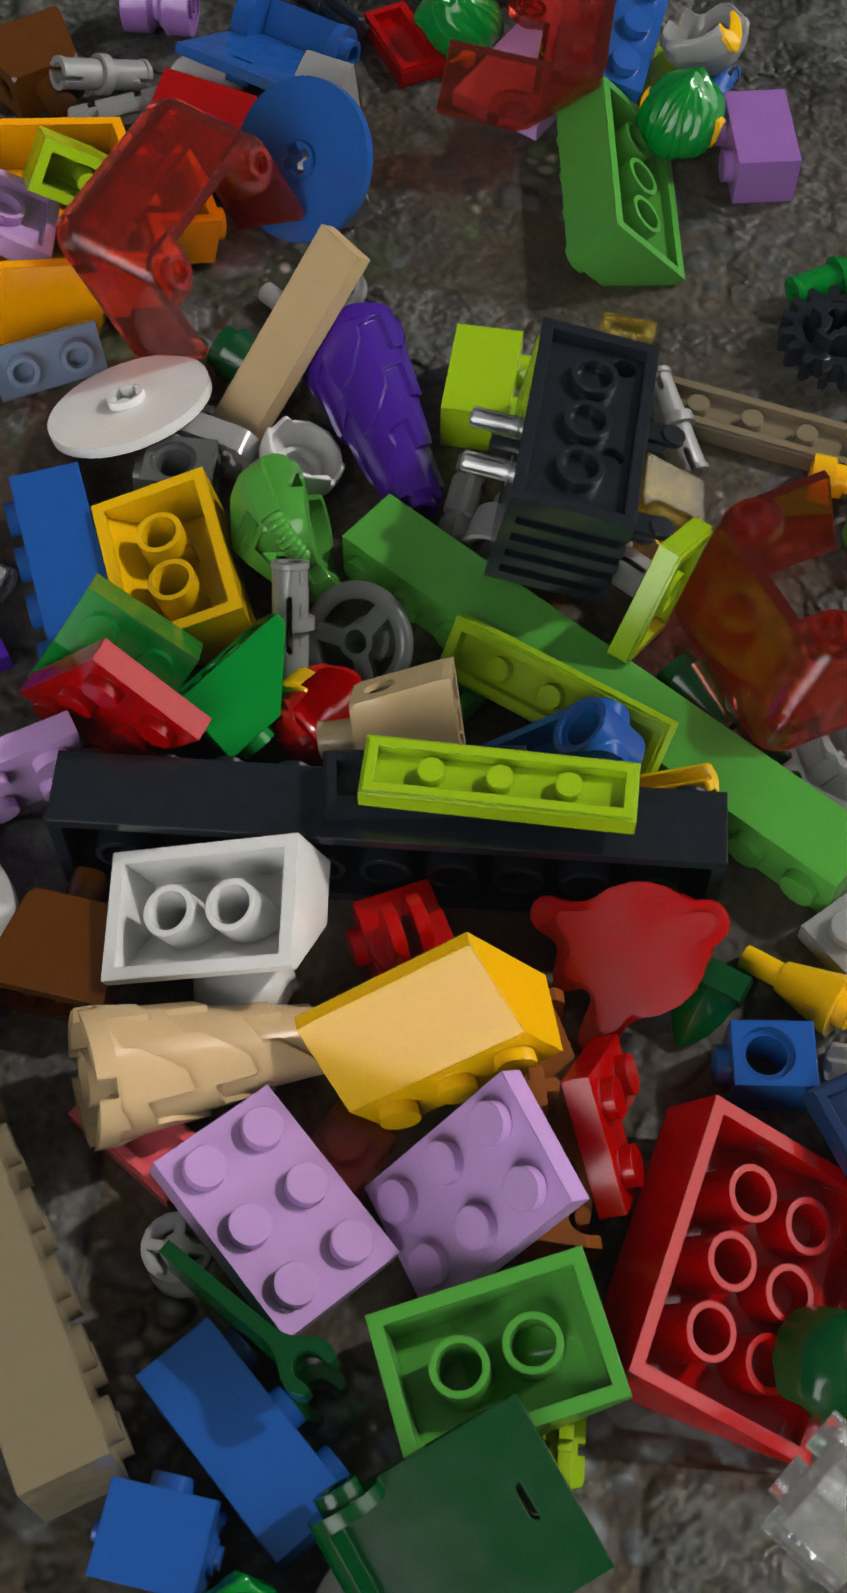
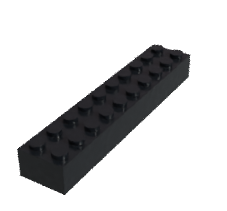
M92 747L81 751L58 750L45 816V822L67 882H70L74 869L80 866L95 868L111 878L113 853L289 833L301 834L330 860L328 899L359 901L428 878L439 906L530 912L533 902L541 896L556 895L571 901H586L596 897L608 888L630 881H654V883L667 886L680 894L683 893L694 899H713L717 901L728 866V792L707 791L702 787L694 785L680 786L675 789L650 788L639 785L637 822L634 835L473 817L324 821L323 767L310 766L297 760H285L272 764L244 762L232 756H218L209 760L179 758L167 752H151L146 756L114 754L106 749Z

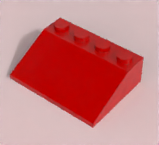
M719 1095L668 1107L645 1176V1183L641 1188L602 1305L632 1393V1398L629 1400L639 1406L792 1466L808 1468L820 1422L810 1420L808 1418L809 1413L803 1407L783 1398L779 1394L775 1383L772 1353L778 1329L794 1309L812 1305L847 1309V1178L841 1168Z

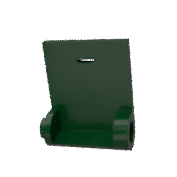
M516 1391L361 1484L355 1474L348 1475L333 1483L313 1499L318 1512L307 1522L311 1534L344 1593H573L614 1568L613 1561ZM528 1509L533 1513H538V1516L532 1515Z

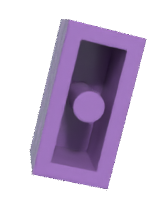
M785 89L724 92V118L726 123L722 127L713 146H720L721 149L718 164L719 179L721 182L728 183L732 204L793 201L802 159Z

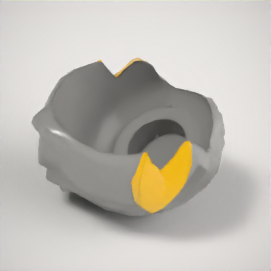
M729 2L719 3L703 14H696L687 8L680 13L678 25L669 20L661 32L660 46L665 51V59L671 62L676 69L704 67L711 77L728 69L738 60L747 42L750 22L747 17Z

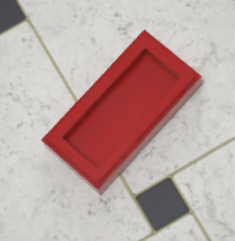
M405 1L362 14L365 17V22L370 27L366 37L401 88L446 74V59L432 46L424 31L415 23L414 13Z

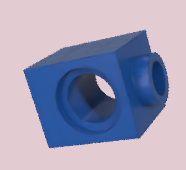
M730 1020L722 1044H713L711 1077L713 1085L723 1086L724 1099L742 1110L807 1111L808 1109L801 1097L807 1090L820 1085L814 1021ZM750 1057L765 1058L775 1066L778 1073L773 1075L760 1074L750 1067L746 1059Z

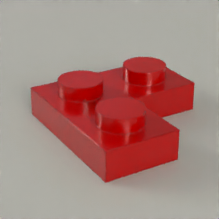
M618 1033L591 1038L561 1081L599 1219L627 1215L640 1187H643L645 1183V1169L641 1152L635 1143L628 1144L622 1123L635 1099V1095L639 1094L640 1081L638 1069L633 1056L630 1053L623 1054Z

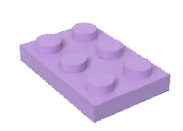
M507 1070L498 1073L365 1187L389 1239L400 1252L398 1257L418 1298L494 1274L590 1199L520 1070Z
M268 1084L152 1164L150 1174L251 1308L274 1328L283 1333L297 1336L391 1264L400 1253Z

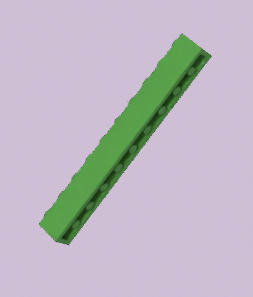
M390 493L342 535L344 572L349 580L371 582L389 591L404 608L410 623L415 622L433 635L443 649L457 614H469L679 722L658 771L701 763L712 764L718 774L719 792H728V851L731 856L740 864L758 869L779 884L782 892L791 901L801 906H809L818 913L839 899L846 891L847 810L634 662L628 660L625 663L607 653L610 647L608 644L523 585L485 576L487 560Z

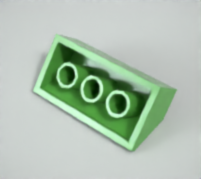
M601 75L556 110L558 130L556 140L560 156L561 171L559 178L562 184L563 195L562 215L565 221L566 257L576 271L579 273L585 272L601 286L678 285L685 280L671 160L658 158L648 149L646 141L642 138L636 125V117L640 107L604 75Z

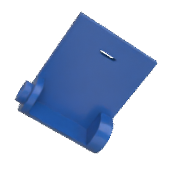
M237 0L229 31L176 42L174 52L226 73L225 80L242 87H248V83L267 90L275 83L295 75L306 50L354 64L355 67L360 56L361 45L357 41V32L353 27L330 20L283 0Z

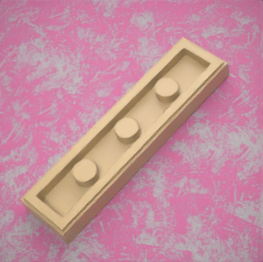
M321 224L212 415L249 430L260 442L267 427L272 428L370 262V259L335 227Z

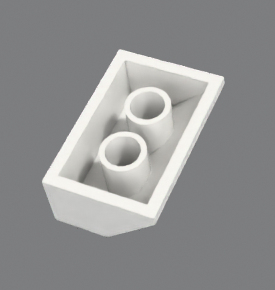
M299 833L113 853L101 982L108 986L296 970L327 925L330 860Z

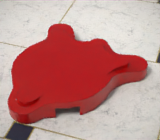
M630 881L608 888L596 897L586 901H571L556 895L541 896L533 902L530 909V919L534 927L551 938L556 945L557 956L552 978L554 985L566 992L583 989L589 993L590 1004L578 1032V1042L582 1050L591 1038L618 1033L620 1040L623 1033L634 1021L641 1018L659 1016L685 1003L697 991V987L704 977L708 961L711 960L715 947L728 935L731 926L729 913L718 901L713 899H694L683 893L680 894L667 886L654 883V881Z

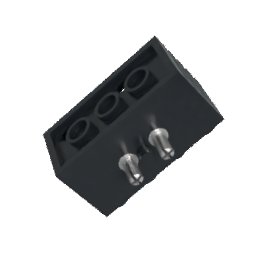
M544 317L517 399L515 415L479 406L473 407L469 418L470 426L495 433H491L487 448V454L490 455L465 450L461 457L460 469L465 472L502 481L484 572L485 576L603 604L606 590H609L613 574H616L619 567V560L623 558L626 544L632 541L640 545H650L655 540L665 541L674 533V525L668 518L638 511L645 455L654 458L663 457L668 448L678 449L683 446L686 439L685 433L679 427L650 421L660 346Z

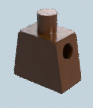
M56 5L0 25V100L19 118H31L47 111L53 118L68 117L67 109L70 106L77 105L76 100L81 99L85 94V90H55L50 81L49 69L62 70L61 67L50 65L53 56L78 57L60 10Z
M80 866L74 869L66 893L38 887L27 891L0 936V1007L68 1022L69 1014L75 1007L118 1005L121 984L107 986L101 982L108 903L105 900L111 878L107 874L95 868Z

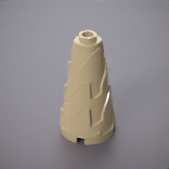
M188 1001L140 1006L136 1004L88 1005L73 1008L69 1014L68 1053L69 1060L77 1059L78 1076L71 1077L79 1119L90 1148L95 1147L94 1152L117 1148L143 1135L210 1117L213 1109L244 1101L267 1084L272 1091H276L277 1086L324 1074L296 1031L294 1017L316 1006L311 1007L309 1003L274 1005L267 1001L207 1006V1004Z

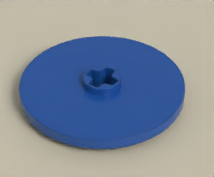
M304 75L283 79L264 91L249 109L243 121L235 155V170L239 192L248 212L257 224L266 232L281 240L295 243H311L321 224L335 227L340 231L353 219L361 207L371 181L373 146L366 118L351 95L342 87L329 80ZM302 151H307L309 158L303 162L304 170H299L297 163L303 159Z

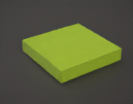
M694 516L659 545L607 653L625 663L628 660L631 661L665 628L714 532L712 531L713 526Z

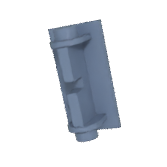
M90 319L1 345L0 395L3 403L91 377L108 369L95 320Z

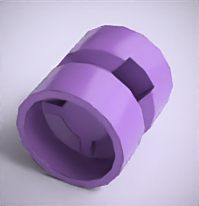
M119 0L123 30L129 33L154 34L158 27H162L167 36L194 37L199 22L200 0Z

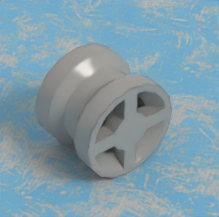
M168 1212L156 1218L145 1230L141 1241V1258L154 1286L163 1294L174 1298L193 1297L195 1294L171 1273L158 1251L170 1240L189 1257H196L197 1260L194 1261L214 1278L218 1269V1263L180 1212Z

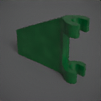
M168 1240L158 1252L171 1273L231 1328H235L251 1347L278 1370L284 1388L306 1419L305 1423L311 1427L320 1428L325 1421L318 1410L309 1405V1401L313 1397L311 1391L317 1386L328 1385L342 1397H345L349 1392L344 1376L335 1369L339 1365V1361L332 1346L319 1337L290 1335L277 1330L174 1243ZM317 1358L325 1365L307 1364L305 1359Z

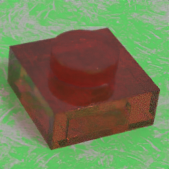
M340 1099L310 1138L357 1198L361 1196L365 1187L371 1182L397 1146L395 1135L373 1121L350 1113Z

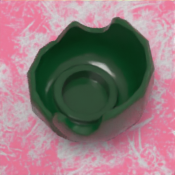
M822 1305L794 1309L779 1327L772 1353L775 1383L778 1392L783 1398L803 1407L809 1413L808 1418L812 1421L828 1423L832 1426L846 1425L847 1309Z

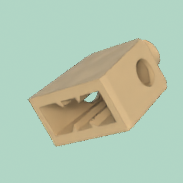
M454 657L439 659L359 682L354 685L350 697V718L318 721L316 728L318 750L322 760L323 751L364 750L367 734L466 744Z

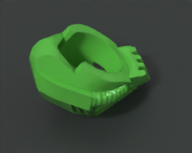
M278 453L268 454L255 460L238 475L231 493V548L249 566L271 582V560L280 559L279 557L309 560L308 587L309 607H311L323 592L338 583L344 582L341 576L333 569V537L323 496L321 494L308 495L300 466L286 455Z

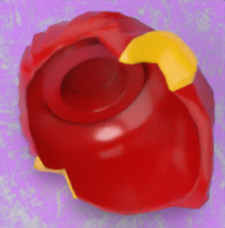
M320 663L308 668H299L283 680L281 714L271 724L272 732L276 736L275 742L287 760H297L310 766L323 767V760L320 757L317 744V722L350 718L349 701L354 685L362 681L356 671L347 667Z

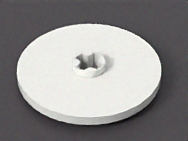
M154 355L130 360L103 370L70 390L50 413L47 430L55 447L62 453L72 457L93 459L130 453L165 439L193 420L205 407L211 396V379L207 369L201 362L183 355Z

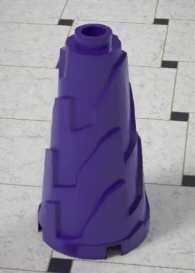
M361 302L343 306L305 370L302 379L320 403L338 438L350 448L368 482L376 488L381 499L383 500L390 493L426 519H430L438 511V505L442 501L441 491L445 487L430 446L432 443L431 434L418 398L422 393L405 345L404 328L398 315L396 314L395 318L391 308L375 302Z

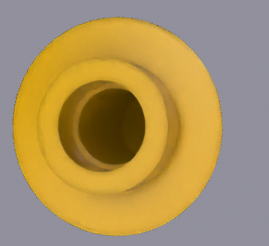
M751 945L745 948L738 961V968L773 986L774 991L806 1021H814V1028L824 1037L831 1034L835 1028L841 1031L847 1029L846 974L794 962L784 963Z

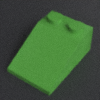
M582 1245L364 1315L403 1458L514 1391L518 1394L541 1436L632 1398V1393Z

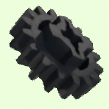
M830 285L828 295L824 296L814 288L809 289L806 301L794 297L789 311H783L778 330L777 351L785 352L782 363L785 367L797 365L800 367L797 379L800 381L813 376L818 378L817 389L823 390L828 382H835L840 392H846L847 295H840L836 285Z

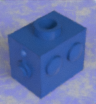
M153 1470L150 1484L112 1476L102 1516L96 1518L92 1528L91 1541L94 1542L85 1576L156 1593H205L210 1588L215 1571L220 1572L223 1565L226 1547L222 1546L221 1539L224 1527L228 1521L227 1515L230 1506L218 1500L195 1495L198 1480L190 1477Z

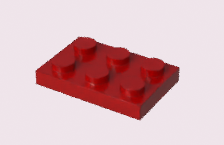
M107 638L31 673L19 692L34 704L32 709L42 720L68 710L79 737L85 741L84 748H102L114 754L146 756L151 752H164L198 741L212 718Z

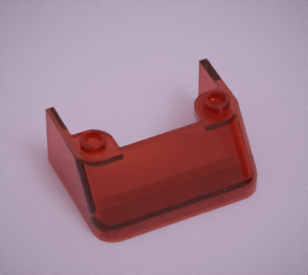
M508 0L507 11L515 22L526 29L543 31L538 59L450 39L436 113L497 126L510 131H520L535 126L595 91L602 83L607 66L616 0Z
M178 98L153 101L144 109L63 211L57 223V240L62 253L137 359L154 355L201 359L208 352V349L179 308L191 290L193 271L186 253L177 240L214 191L238 229L300 221L305 215L260 139Z
M825 470L758 496L744 499L730 507L714 529L675 607L678 622L701 659H705L725 698L749 737L759 747L771 751L789 750L847 727V611L828 609L799 619L770 577V574L836 549L830 476Z

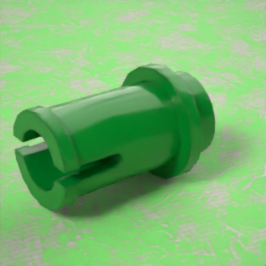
M838 255L829 256L826 264L801 274L787 277L784 286L790 305L794 297L806 301L808 290L812 288L824 296L828 295L830 285H836L840 295H847V256L842 258Z

